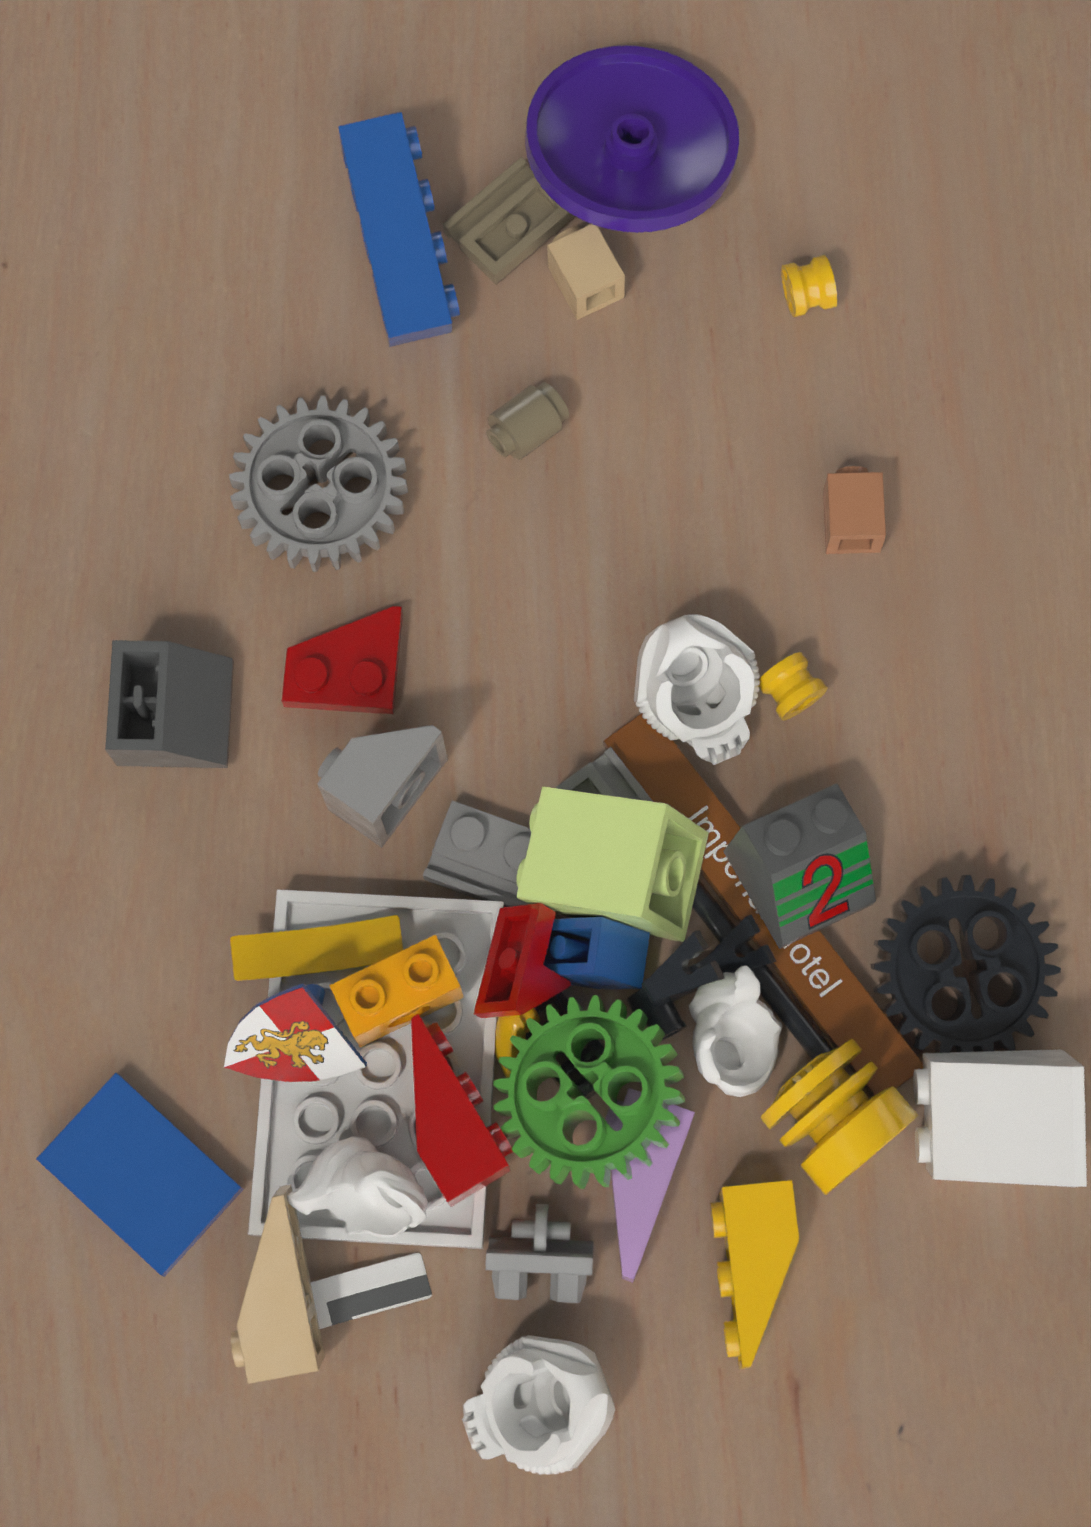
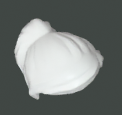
M741 966L735 973L725 972L723 973L724 979L700 986L689 1005L691 1016L696 1022L692 1046L698 1071L707 1082L716 1084L726 1095L736 1097L756 1093L768 1082L778 1057L779 1036L782 1029L781 1022L776 1020L773 1012L759 1000L760 982L754 972L747 966Z
M351 1137L331 1143L313 1161L301 1187L287 1196L290 1205L305 1215L310 1214L314 1210L329 1209L330 1213L346 1223L345 1232L347 1235L368 1233L380 1238H395L408 1227L415 1228L427 1219L426 1208L428 1202L423 1193V1187L419 1185L411 1170L392 1156L379 1153L366 1138Z

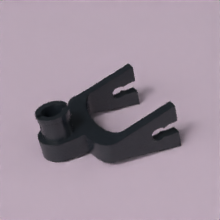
M746 916L707 957L688 967L690 959L698 957L701 952L709 948L700 930L694 931L650 978L642 982L643 988L626 999L632 1012L640 1009L647 1016V1028L658 1024L665 1033L662 1041L687 1027L685 1021L680 1017L674 1002L685 995L696 992L702 985L724 979L723 973L725 972L735 973L741 966H747L752 970L777 962L768 944L757 950L750 951L747 956L741 953V944L749 942L756 934L761 932L753 916Z

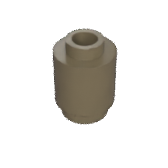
M543 382L537 387L528 386L488 416L490 429L486 431L490 443L503 457L511 455L515 459L521 460L562 430V422L569 418V411L561 396L548 383Z

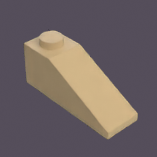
M291 1184L280 1186L271 1199L236 1325L237 1331L231 1332L233 1359L237 1368L245 1366L248 1384L318 1371L325 1358L297 1210L290 1205L287 1198L293 1192Z

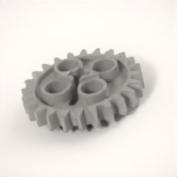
M325 396L320 397L316 410H309L303 398H298L297 413L292 415L281 405L277 406L279 421L272 424L267 419L260 417L258 422L263 433L261 437L247 433L243 436L250 453L239 452L234 453L233 456L236 466L243 470L229 474L232 487L241 490L230 496L234 509L244 510L237 517L241 528L248 529L254 527L250 533V538L255 547L269 540L267 552L272 560L279 557L286 550L289 566L293 569L299 564L303 556L308 557L313 572L318 571L322 558L327 557L330 558L335 570H339L341 567V554L347 552L357 563L361 562L359 546L365 543L369 547L379 550L381 547L376 534L377 530L393 534L395 531L394 523L387 514L400 515L404 514L405 511L403 501L395 497L408 493L407 480L397 477L407 471L404 458L394 457L400 451L397 439L383 440L387 434L386 425L383 421L368 427L370 416L368 409L365 407L358 411L354 417L350 416V408L346 399L340 402L335 411L329 410ZM318 440H329L334 443V447L326 454L315 455L308 451L310 446ZM348 453H356V457L344 460ZM285 474L294 478L291 485L284 490L276 491L267 487L271 479L277 475ZM355 477H364L371 481L369 487L359 493L348 492L344 489L346 483ZM317 479L320 483L328 481L329 484L322 489L317 484L310 487L309 483ZM294 507L289 515L281 514L283 510ZM323 512L330 516L329 521L321 528L312 529L303 525L304 520L312 513Z

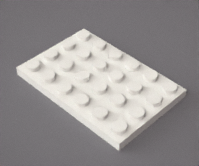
M277 889L273 932L331 926L398 915L400 918L403 950L436 934L461 986L464 998L421 1019L426 1027L434 1022L438 1023L454 1051L445 1057L456 1077L465 1071L467 1072L484 1101L477 1105L475 1109L485 1126L491 1125L497 1017L480 1018L473 1013L499 909L504 908V902ZM368 966L269 978L268 998L303 983L305 986L308 984L320 985L325 990L322 1007L364 1058L367 1066L342 1076L312 1082H282L261 1079L248 1234L250 1236L262 1235L271 1199L280 1186L291 1184L293 1191L300 1188L309 1173L313 1161L331 1143L351 1137L366 1138L379 1153L392 1156L411 1170L419 1185L423 1187V1193L428 1202L426 1208L427 1219L415 1228L408 1227L395 1238H380L368 1233L347 1235L345 1232L346 1223L330 1213L329 1209L314 1210L308 1215L297 1210L302 1239L483 1249L487 1186L450 1207L417 1152L411 1023L360 1048L329 986Z

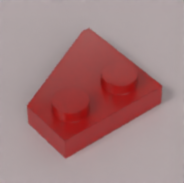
M392 606L288 647L282 691L283 706L289 708L394 715L403 620L402 607Z

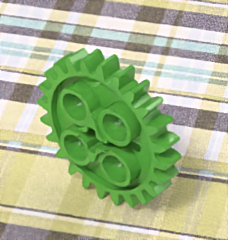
M593 995L587 1011L582 1009L574 997H570L567 1014L562 1016L552 1005L546 1006L548 1023L541 1026L537 1021L528 1018L526 1022L532 1036L525 1040L512 1035L510 1041L520 1052L516 1058L500 1057L499 1062L511 1072L509 1078H501L493 1083V1086L500 1092L508 1095L507 1099L501 1100L494 1105V1110L501 1116L512 1117L502 1125L501 1130L507 1138L520 1137L515 1142L512 1151L520 1158L533 1153L529 1167L536 1173L540 1174L551 1164L550 1178L557 1184L561 1185L571 1171L573 1183L580 1189H585L590 1173H594L597 1181L604 1188L609 1187L611 1170L615 1168L627 1180L632 1179L630 1161L637 1158L643 1164L650 1167L653 1162L646 1148L651 1143L663 1148L669 1146L667 1140L659 1132L662 1125L676 1127L680 1124L677 1117L668 1111V1106L684 1103L685 1097L680 1091L670 1088L669 1085L682 1080L684 1073L677 1066H665L678 1054L671 1044L658 1046L665 1036V1033L658 1024L644 1030L648 1018L643 1011L638 1009L626 1019L627 1007L619 999H616L609 1011L606 1012L604 1002L598 995ZM596 1039L605 1040L604 1053L599 1059L587 1063L581 1061V1053L587 1043ZM564 1053L594 1087L598 1095L622 1121L623 1127L621 1130L614 1131L600 1112L585 1098L580 1088L556 1062L557 1054ZM548 1078H560V1088L555 1097L548 1101H538L537 1091L540 1084ZM629 1082L642 1083L641 1096L635 1103L628 1106L617 1104L618 1093L624 1085ZM584 1121H596L597 1131L593 1139L584 1145H574L572 1136L575 1128Z

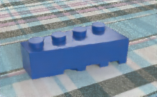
M402 112L338 126L345 167L348 168L351 192L361 221L360 226L365 249L373 271V281L389 346L392 347L452 333L451 317L459 316L460 310L453 283L443 286L439 265L448 263L441 231L431 233L426 213L435 211L428 178L418 181L413 160L422 158L416 127L405 128Z

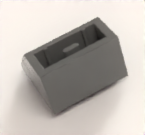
M112 640L105 750L117 766L228 768L233 658L170 641Z

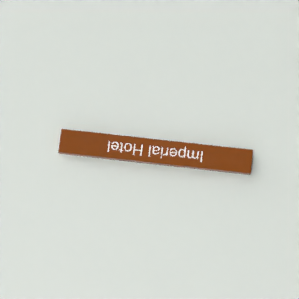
M643 713L603 741V746L606 750L610 747L614 750L653 802L670 805L709 832L700 870L701 874L739 923L746 916H753L761 931L752 938L753 942L758 948L768 944L777 961L771 963V965L835 1049L851 1039L862 1049L861 1053L848 1064L851 1070L856 1073L871 1061L877 1066L873 1077L865 1085L871 1096L873 1097L892 1086L898 1089L914 1077L915 1069H923V1063L897 1032L893 1024L820 930L779 949L723 852L740 830L739 825L674 741L669 740L668 737H663L662 733H657L656 729H652L651 724H647V719L642 717Z

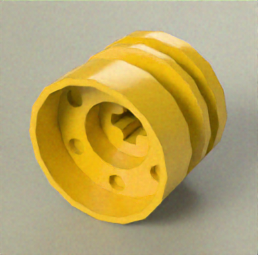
M853 1039L841 1047L821 1053L810 1061L778 1090L779 1092L771 1106L760 1116V1119L769 1130L790 1114L797 1121L779 1140L785 1148L797 1143L808 1135L815 1142L816 1145L807 1154L800 1166L824 1195H827L919 1116L894 1086L881 1091L870 1099L862 1089L873 1077L877 1066L871 1061L850 1077L844 1068L862 1051Z

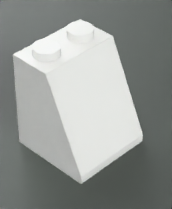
M1062 1049L923 1053V1069H915L913 1077L916 1105H924L925 1127L915 1129V1151L917 1162L926 1163V1169L933 1179L1087 1187L1083 1065Z

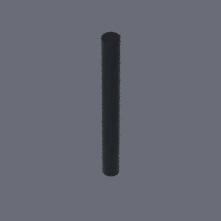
M698 879L692 908L721 943L736 926ZM749 942L742 943L740 946V951L744 956H747L750 951L754 950ZM764 965L752 969L760 982V994L810 1058L813 1060L821 1053L833 1050L769 967Z

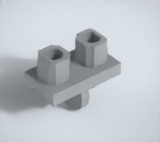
M536 1204L535 1221L512 1220V1237L489 1236L485 1270H492L495 1298L508 1300L526 1298L528 1272L551 1273V1300L568 1303L581 1302L586 1275H592L594 1241L570 1240L571 1222L548 1221V1204Z

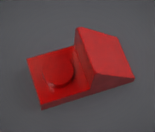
M542 903L499 909L474 1015L480 1018L523 1015L571 986L569 980L543 965L549 946L555 911Z

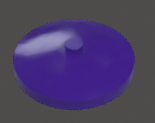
M626 45L610 46L587 51L567 60L543 80L537 88L528 109L525 148L530 168L542 189L552 200L570 214L583 221L610 230L637 233L654 232L691 221L704 213L721 197L732 178L739 149V128L733 107L722 89L711 77L692 63L676 55L654 48Z

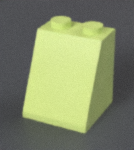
M542 786L539 802L533 807L530 815L531 837L526 858L521 861L517 870L518 892L516 897L528 904L542 903L555 911L556 914L573 918L604 917L649 932L652 936L684 942L709 832L666 803Z

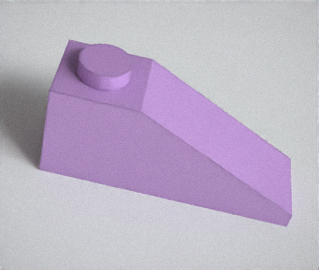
M629 1088L624 1102L617 1099V1104L620 1106L631 1105L639 1099L642 1092ZM669 1105L668 1111L680 1121L679 1126L670 1127L662 1125L659 1131L667 1140L669 1146L663 1148L651 1143L646 1148L653 1162L650 1167L643 1164L637 1158L630 1161L632 1169V1179L627 1180L616 1168L611 1170L622 1279L632 1283L634 1282L695 1112L677 1105ZM609 1107L605 1120L614 1131H619L622 1129L623 1123Z

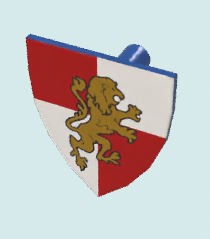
M303 983L257 1003L240 1019L228 1042L224 1068L261 1079L282 1082H312L342 1076L365 1068L367 1062L322 1007L325 990L317 984L305 986Z

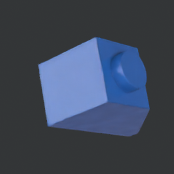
M604 917L554 919L543 965L569 980L572 986L600 990L642 989L650 933Z

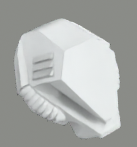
M698 614L678 617L658 626L645 637L637 660L634 702H636L637 707H640L639 712L643 713L642 717L647 719V724H651L652 729H656L657 733H662L663 737H668L669 740L680 739L682 742L689 743L694 747L696 754L701 759L711 762L713 765L739 755L741 749L749 740L750 731L744 718L750 714L751 708L756 705L755 699L758 698L757 692L760 690L758 687L760 675L757 673L759 668L756 666L757 660L754 659L755 653L718 621Z
M529 1335L515 1340L513 1344H509L507 1348L502 1349L501 1353L497 1354L496 1358L492 1360V1364L488 1366V1370L485 1372V1380L481 1385L483 1394L468 1399L463 1404L464 1417L462 1421L472 1449L477 1450L482 1459H491L505 1454L507 1461L516 1463L519 1469L524 1468L525 1471H531V1473L550 1475L571 1471L579 1466L606 1433L613 1419L615 1406L595 1352L578 1343Z

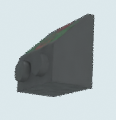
M837 783L743 825L723 851L779 949L872 906L876 902L866 831Z

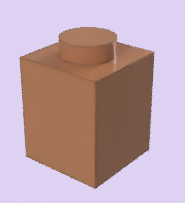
M849 466L840 468L835 473H827L823 489L826 554L880 553L886 537L883 472H869L865 467Z

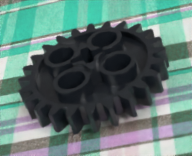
M961 875L958 889L954 891L948 878L943 877L937 880L936 896L923 885L916 888L919 905L915 906L904 899L897 902L899 910L904 916L902 921L884 918L882 923L893 933L891 940L874 941L873 945L886 952L887 958L885 961L872 963L871 969L886 973L887 981L875 986L873 991L874 993L891 994L893 1000L884 1007L882 1012L885 1016L901 1013L903 1019L896 1029L900 1035H905L914 1029L918 1030L914 1044L915 1048L923 1050L932 1040H936V1053H950L953 1045L956 1046L957 1052H973L974 1046H977L979 1052L994 1051V1042H998L1006 1051H1014L1016 1048L1012 1036L1013 1032L1017 1031L1019 1034L1031 1038L1035 1035L1027 1021L1030 1015L1038 1018H1048L1049 1014L1038 1004L1040 996L1057 997L1058 992L1044 984L1045 976L1061 973V968L1046 964L1044 956L1058 949V945L1056 943L1040 942L1038 936L1049 927L1048 921L1034 923L1028 921L1035 908L1033 902H1026L1017 908L1013 906L1017 891L1014 887L1005 889L997 897L995 896V879L985 878L978 891H975L971 875ZM983 917L991 919L996 924L999 935L994 946L987 950L980 948L973 938L974 926ZM952 918L957 919L959 922V935L964 958L975 960L977 963V970L969 973V981L974 996L980 1004L982 1013L977 1019L973 1017L971 1012L968 981L965 977H955L953 973V967L961 964L962 958L957 942L950 930L949 921ZM928 931L935 932L941 937L944 948L942 956L932 964L924 962L917 952L919 938ZM1003 973L1010 979L1013 992L1011 998L1005 1004L998 1006L990 1000L987 987L994 975ZM948 987L955 992L958 1006L956 1012L951 1017L942 1020L934 1014L931 1001L937 990Z

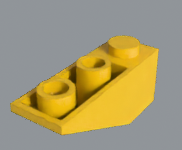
M792 1180L722 1187L719 1192L720 1202L710 1203L714 1238L724 1237L727 1261L717 1262L720 1297L731 1296L733 1320L723 1321L727 1358L738 1357L739 1369H746L752 1366L799 1242Z

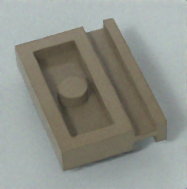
M521 157L445 221L443 229L444 234L448 238H452L460 246V250L497 284L571 221L574 215L560 207L549 197L536 180L532 170L527 166V162Z

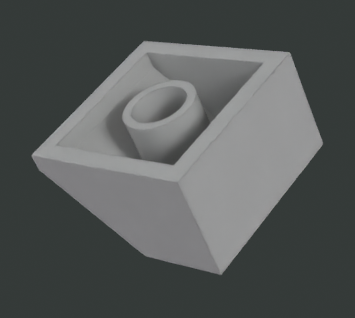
M430 725L352 738L343 750L338 747L333 749L319 768L318 776L321 777V780L317 783L328 810L382 848L447 762L448 757L442 731Z

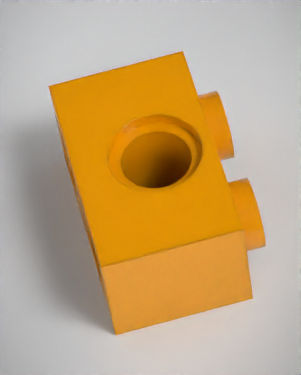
M436 934L329 985L360 1048L410 1024L411 1017L416 1014L423 1018L464 998L461 986Z

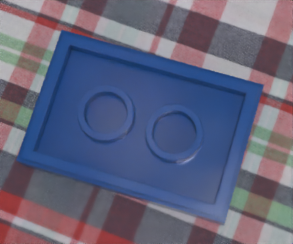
M115 1073L36 1158L163 1277L171 1271L244 1190L118 1073Z

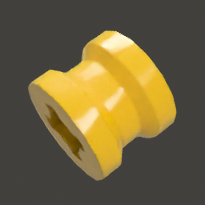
M826 255L814 257L809 264L799 266L794 262L781 266L784 295L793 317L805 315L811 307L819 306L824 310L837 307L835 279Z
M802 652L794 653L778 662L759 679V689L763 694H769L777 703L776 713L783 721L806 710L820 699L828 689L822 679L813 678L808 671V660Z

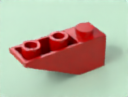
M416 1014L411 1017L417 1152L447 1203L452 1207L510 1172L511 1170L505 1157L513 1153L497 1122L486 1127L477 1113L475 1107L484 1101L467 1072L465 1071L456 1077L445 1057L454 1051L438 1023L434 1022L426 1027L420 1015Z

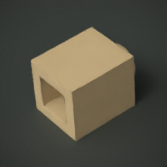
M590 224L582 229L580 227L568 228L559 233L553 242L547 245L548 268L576 320L624 298L625 275L598 226Z

